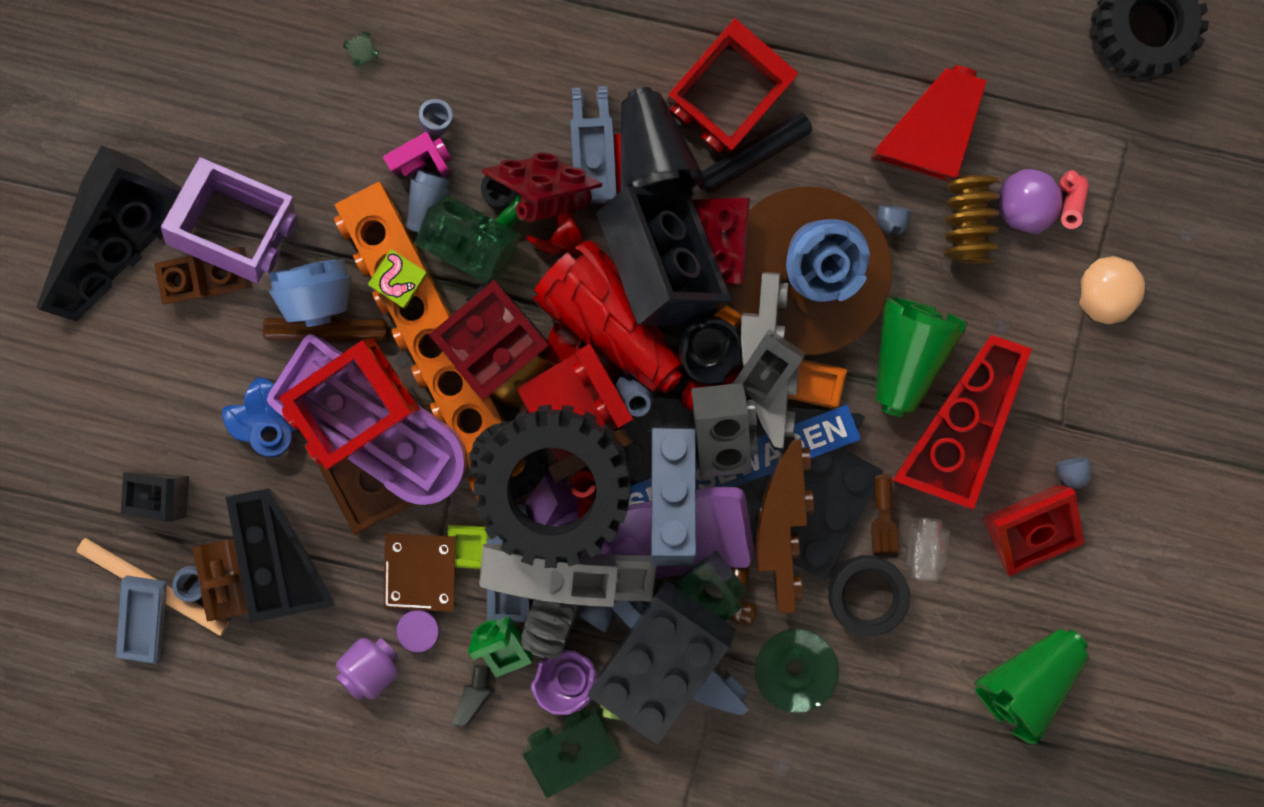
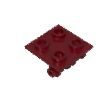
M546 152L536 153L533 155V158L520 161L503 160L500 165L482 169V173L521 194L520 203L516 206V213L521 220H526L527 222H535L546 217H554L585 209L592 200L590 190L602 187V183L586 175L585 170L571 167L559 161L558 156Z
M750 198L692 199L725 284H743Z

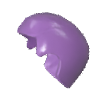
M1024 169L1007 177L998 192L1000 194L998 210L1005 222L1015 230L1033 235L1054 226L1063 210L1062 190L1052 176L1039 170Z
M563 650L561 656L555 660L545 658V660L539 663L535 680L531 684V690L541 708L554 715H571L583 710L591 702L592 699L587 694L598 673L588 657L575 650Z

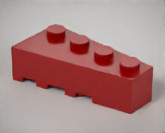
M991 334L892 480L974 510L1032 348Z

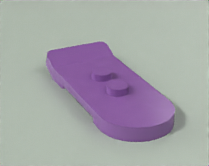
M308 334L304 337L270 390L267 397L268 404L284 417L282 413L284 406L278 397L340 356L342 352L324 338ZM353 362L301 398L335 450L390 414L356 362ZM419 406V411L350 456L348 460L383 483L389 491L401 499L413 504L427 505L447 498L458 489L467 471V452L460 436L450 426Z
M709 487L695 490L696 556L694 566H656L655 579L720 567L745 568L750 565L755 549L746 496L742 489ZM652 501L628 505V512L624 523L621 522L618 526V534L611 543L606 540L602 544V551L598 554L651 556ZM578 511L565 514L550 526L566 525L578 520Z

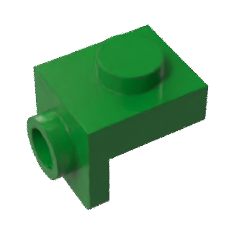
M510 616L498 621L489 620L479 625L473 631L468 650L472 660L482 657L496 678L531 664L534 656L532 652L522 648V634Z

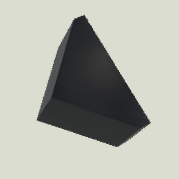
M123 472L121 514L164 522L187 517L189 476Z

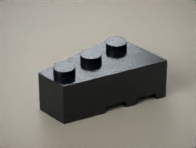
M270 488L225 497L250 623L335 605L334 598Z

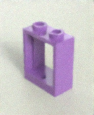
M199 157L165 218L161 230L166 245L259 284L264 272L270 273L274 269L280 253L277 247L283 236L289 238L293 233L298 215L295 214L292 196ZM214 190L275 216L253 259L191 234Z

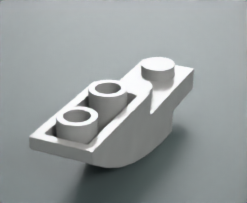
M764 272L762 274L759 314L744 313L742 315L741 345L744 366L769 329L785 338V326L777 325L779 308H787L788 283H781V273ZM799 370L794 371L768 409L754 400L756 413L774 447L783 448L785 437L794 436L795 412L787 410L789 395H797Z
M483 544L479 585L482 588L541 601L586 606L614 607V600H652L656 566H651V556L597 554L591 558L589 553L582 555L580 564L568 566V561L565 559L558 560L557 568H544V559L534 558L533 565L521 562L523 554L515 549L509 556L500 549L502 544Z

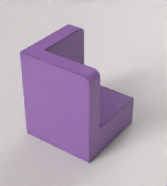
M545 471L541 482L529 494L525 502L531 519L550 526L565 514L578 511V497L574 496L570 489L575 486L567 485L564 479L555 483L550 472Z

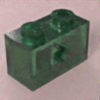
M597 706L589 711L585 707L581 711L566 715L563 718L565 721L564 725L553 731L550 730L549 726L544 727L527 738L529 744L524 746L522 755L546 798L621 758V749ZM568 740L571 745L579 743L577 755L572 756L569 751L561 753L564 741Z

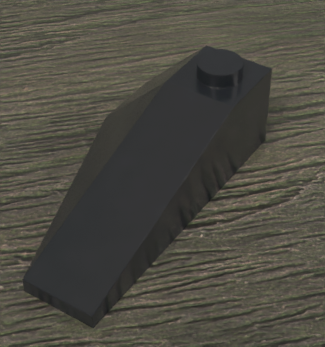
M101 145L81 182L38 300L37 308L40 311L77 322L112 288V280L128 265L134 267L142 259L140 253L156 238L160 240L163 238L161 226L182 188L140 160Z

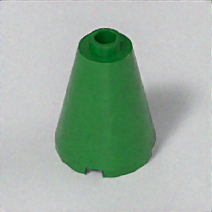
M886 297L883 307L875 400L882 404L881 410L897 417H905L906 412L913 413L917 410L964 334L968 324L964 319L948 313L945 320L942 319L943 314L935 311V307L899 297H894L893 299Z
M1057 629L981 676L974 683L975 686H978L975 689V693L983 705L1000 723L1005 719L1010 724L1016 726L1012 731L1015 736L1028 744L1035 745L1045 735L1088 662L1089 654L1086 649L1089 646L1085 639L1076 631L1070 629L1066 632L1062 629Z

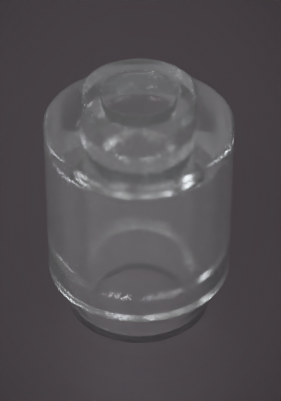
M918 518L917 524L909 525L905 555L908 577L926 581H940L942 571L947 570L951 530L943 528L942 520Z

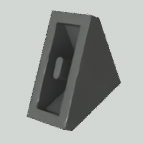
M769 329L733 384L743 383L745 394L768 409L803 360L805 352Z

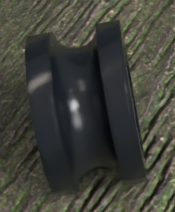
M487 175L482 179L481 194L492 207L499 209L507 208L519 195L518 192L512 189L509 196L501 195L499 200H495L490 197L494 192L488 189L491 182H499Z

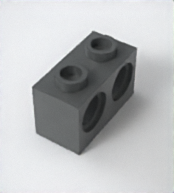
M743 383L691 389L700 477L708 478L751 473V455L758 454L756 430L749 429V426L757 425L754 399L746 400Z

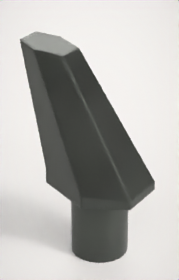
M473 665L472 685L464 686L452 725L470 724L495 692V688L488 686L490 672L488 666Z

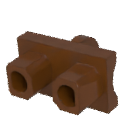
M234 539L193 546L192 549L207 622L247 614V605Z

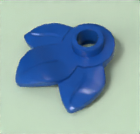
M258 377L248 387L244 397V405L223 407L222 418L228 432L234 439L250 443L254 451L262 457L276 458L283 455L289 449L292 443V433L297 429H294L284 417L268 404L267 397L274 384L265 378ZM269 430L278 432L277 438L272 442L263 440L264 434Z

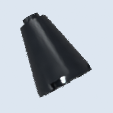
M641 87L630 91L627 95L628 97L621 103V190L626 186L689 191L691 197H693L692 188L698 185L700 190L705 187L704 177L662 94L652 91L649 87Z

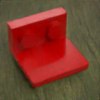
M591 344L575 352V355L517 388L529 413L537 411L539 406L551 404L552 410H561L563 405L573 406V412L584 416L587 411L596 416V423L602 427L607 424L613 431L633 420ZM550 448L558 461L573 454L564 449Z

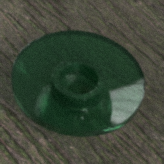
M787 629L773 635L761 647L756 658L755 678L760 692L769 703L783 711L801 713L819 707L831 696L838 681V661L833 649L825 639L809 630ZM793 661H799L803 665V669L798 675L788 673V665Z

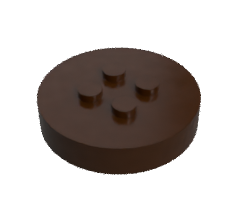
M812 186L795 187L776 192L761 200L749 210L743 284H725L732 300L728 305L741 315L744 313L759 314L762 274L764 272L781 273V283H788L787 308H779L777 325L785 326L784 339L804 351V356L838 350L863 335L874 324L884 307L892 280V260L887 240L871 214L859 203L842 193ZM826 219L843 220L857 227L867 241L870 252L869 264L865 273L867 279L863 286L846 300L814 301L799 294L789 281L786 260L790 240L800 227L809 222Z

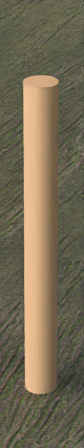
M84 538L77 548V553L122 579L126 575L155 579L87 538ZM167 586L166 605L219 636L224 633L229 625V621L221 618L207 622L202 605L195 601L186 602L180 600L174 594L173 589Z

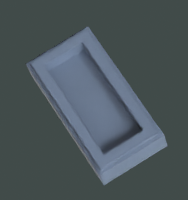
M126 575L121 580L116 658L157 664L160 661L167 581Z

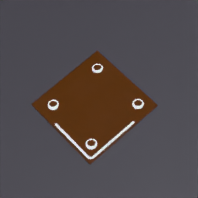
M385 533L384 608L454 612L456 536Z

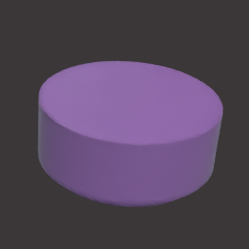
M411 610L400 619L397 625V637L400 644L412 652H423L431 648L437 641L440 633L437 618L427 610Z

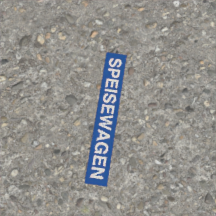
M848 405L799 422L794 426V437L801 440L802 448L809 447L810 459L861 440ZM768 435L757 438L758 454L751 455V473L701 478L699 463L696 461L695 490L709 487L734 488L769 475L783 448L774 450ZM651 479L630 486L631 491L628 505L652 501Z

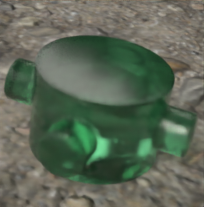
M363 31L362 35L353 37L350 41L345 40L343 48L348 50L354 60L352 65L360 68L361 64L370 62L373 58L378 59L380 51L375 50L374 45L369 40L371 34Z

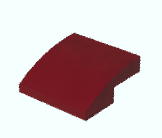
M495 280L429 334L482 401L549 346Z

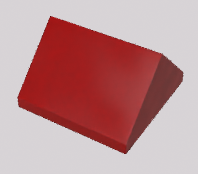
M1055 485L982 517L1009 577L1085 544L1077 496L1072 487Z

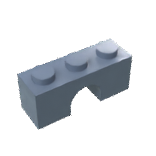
M652 428L651 566H694L696 556L695 429Z

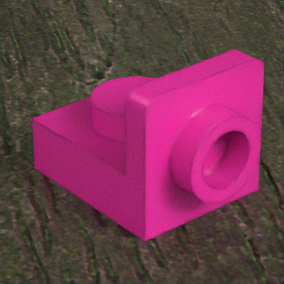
M427 131L382 156L395 176L403 173L405 177L417 173L418 169L422 170L426 167L427 164L424 160L432 157L438 170L445 177L451 173L446 163L453 160L442 139L438 138L433 141Z

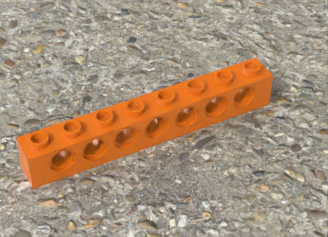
M379 181L334 204L340 214L334 217V221L345 240L352 238L358 250V253L354 254L353 258L364 277L369 275L373 277L390 249L428 272L413 296L419 297L424 304V313L417 320H408L404 315L403 307L377 290L372 292V295L383 315L390 312L397 326L391 331L402 352L409 349L416 363L410 367L414 378L421 389L428 386L435 402L429 404L433 415L450 426L460 436L466 448L467 464L470 467L469 453L472 450L475 439L488 427L505 422V419L494 397L490 394L482 401L455 369L454 364L443 351L436 358H429L424 354L422 349L424 339L447 320L451 313L408 229L405 227L406 225L386 186ZM372 224H383L386 230L384 240L378 245H369L365 237L366 230ZM450 371L457 372L463 380L461 391L454 396L446 394L441 387L443 376ZM469 408L477 410L482 417V425L475 433L465 431L460 424L461 414ZM522 458L514 467L511 477L518 475L523 470L525 458ZM474 476L468 478L473 493L476 481Z

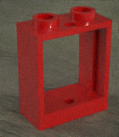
M734 18L668 94L667 101L672 105L669 110L683 125L688 126L692 122L703 132V135L700 137L701 140L714 152L719 154L724 150L730 155L793 84L799 73L740 21ZM729 45L775 85L731 137L684 98Z
M373 338L361 340L278 397L284 406L282 413L286 421L294 429L299 428L308 442L305 446L310 457L318 465L323 464L326 470L339 465L420 410ZM356 361L390 414L335 450L301 398Z

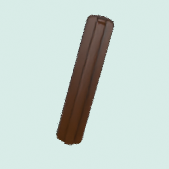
M266 318L263 322V336L266 340L302 341L304 337L311 334L324 338L326 341L360 342L361 340L371 338L375 342H385L388 336V326L384 320L331 319L330 323L306 327L305 321L286 322L285 318Z

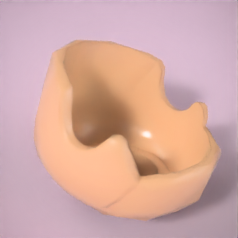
M1116 256L1100 258L1085 270L1081 278V298L1079 303L1081 308L1094 321L1109 325L1125 321L1143 301L1145 294L1144 277L1133 262Z

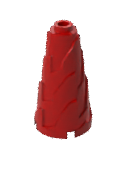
M591 240L577 245L576 247L583 255L574 259L567 252L559 259L534 289L538 295L532 296L533 301L561 327L563 325L567 326L584 342L591 344V346L594 345L626 375L630 373L653 392L661 389L665 394L668 393L681 381L683 375L679 372L682 367L680 360L663 340L665 335L657 326L637 325L623 284L617 274V268L604 251Z

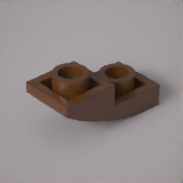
M245 247L228 249L246 257ZM192 255L154 263L161 300L164 305L253 288L250 280Z

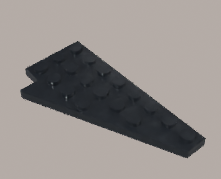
M635 396V397H633L632 399H635V398H638V399H639V398H642V397H641V396ZM656 397L651 404L650 410L645 415L640 417L632 416L633 420L623 425L632 443L625 446L628 452L626 461L627 464H630L631 479L639 483L651 479L652 428L695 429L694 414L684 408L682 399ZM788 408L787 410L795 412V424L829 412L799 408ZM756 413L757 425L749 426V429H755L757 438H760L767 434ZM851 413L858 430L865 416L860 413ZM785 437L784 447L789 439H795V437ZM695 438V462H696V461H698V456H697L696 438ZM770 440V444L774 450L782 449L779 447H774ZM850 444L810 459L811 472L804 473L805 490H812L814 514L807 515L806 526L790 527L791 533H798L800 557L792 559L793 564L824 581L828 577L875 488V476L882 474L884 471L848 452ZM770 474L734 487L742 489L745 493L754 544H756L757 522L761 502Z

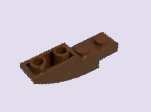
M789 439L780 453L769 476L757 522L756 568L759 572L773 571L775 608L778 613L796 612L795 601H802L803 599L801 576L793 575L792 559L800 557L798 533L790 532V527L806 526L807 515L814 514L812 490H805L804 473L811 472L809 447L802 448L800 439Z

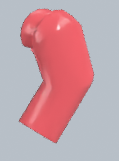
M1070 170L1059 181L1060 189L1067 193L1064 200L1061 222L1064 227L1075 229L1083 221L1089 182L1085 175L1079 176L1075 170Z

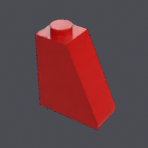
M955 65L952 69L946 68L873 150L871 159L946 182L955 180L960 171L987 80L976 77L977 71L968 67Z

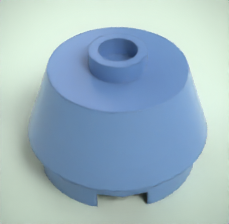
M816 220L803 225L795 232L788 247L786 270L790 283L799 294L814 301L823 302L836 299L843 301L848 299L863 286L867 279L865 273L870 256L867 241L857 227L843 220Z
M345 259L304 264V266L291 268L290 271L280 269L269 273L272 289L268 290L286 322L305 321L306 327L322 325L331 322L330 315L342 313L348 309L352 274H347Z

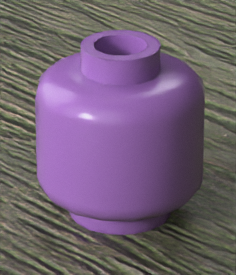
M360 638L338 659L336 667L339 674L335 678L358 701L363 697L374 700L397 678L399 671L393 660L398 654L381 638L376 643L367 638Z

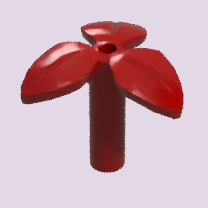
M575 211L558 215L557 229L554 231L551 240H542L527 235V241L543 252L558 255L562 251L565 254L568 252L571 256L583 255L576 247L582 243L580 230L574 222Z

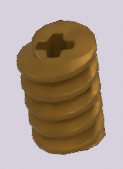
M965 175L947 183V190L958 196L946 201V207L957 211V213L946 217V224L957 229L945 233V240L957 246L944 250V257L959 263L988 264L997 262L985 257L987 252L998 249V244L986 240V236L999 232V228L988 224L987 219L999 215V210L988 207V202L1000 199V194L988 190V186L1001 182V177Z

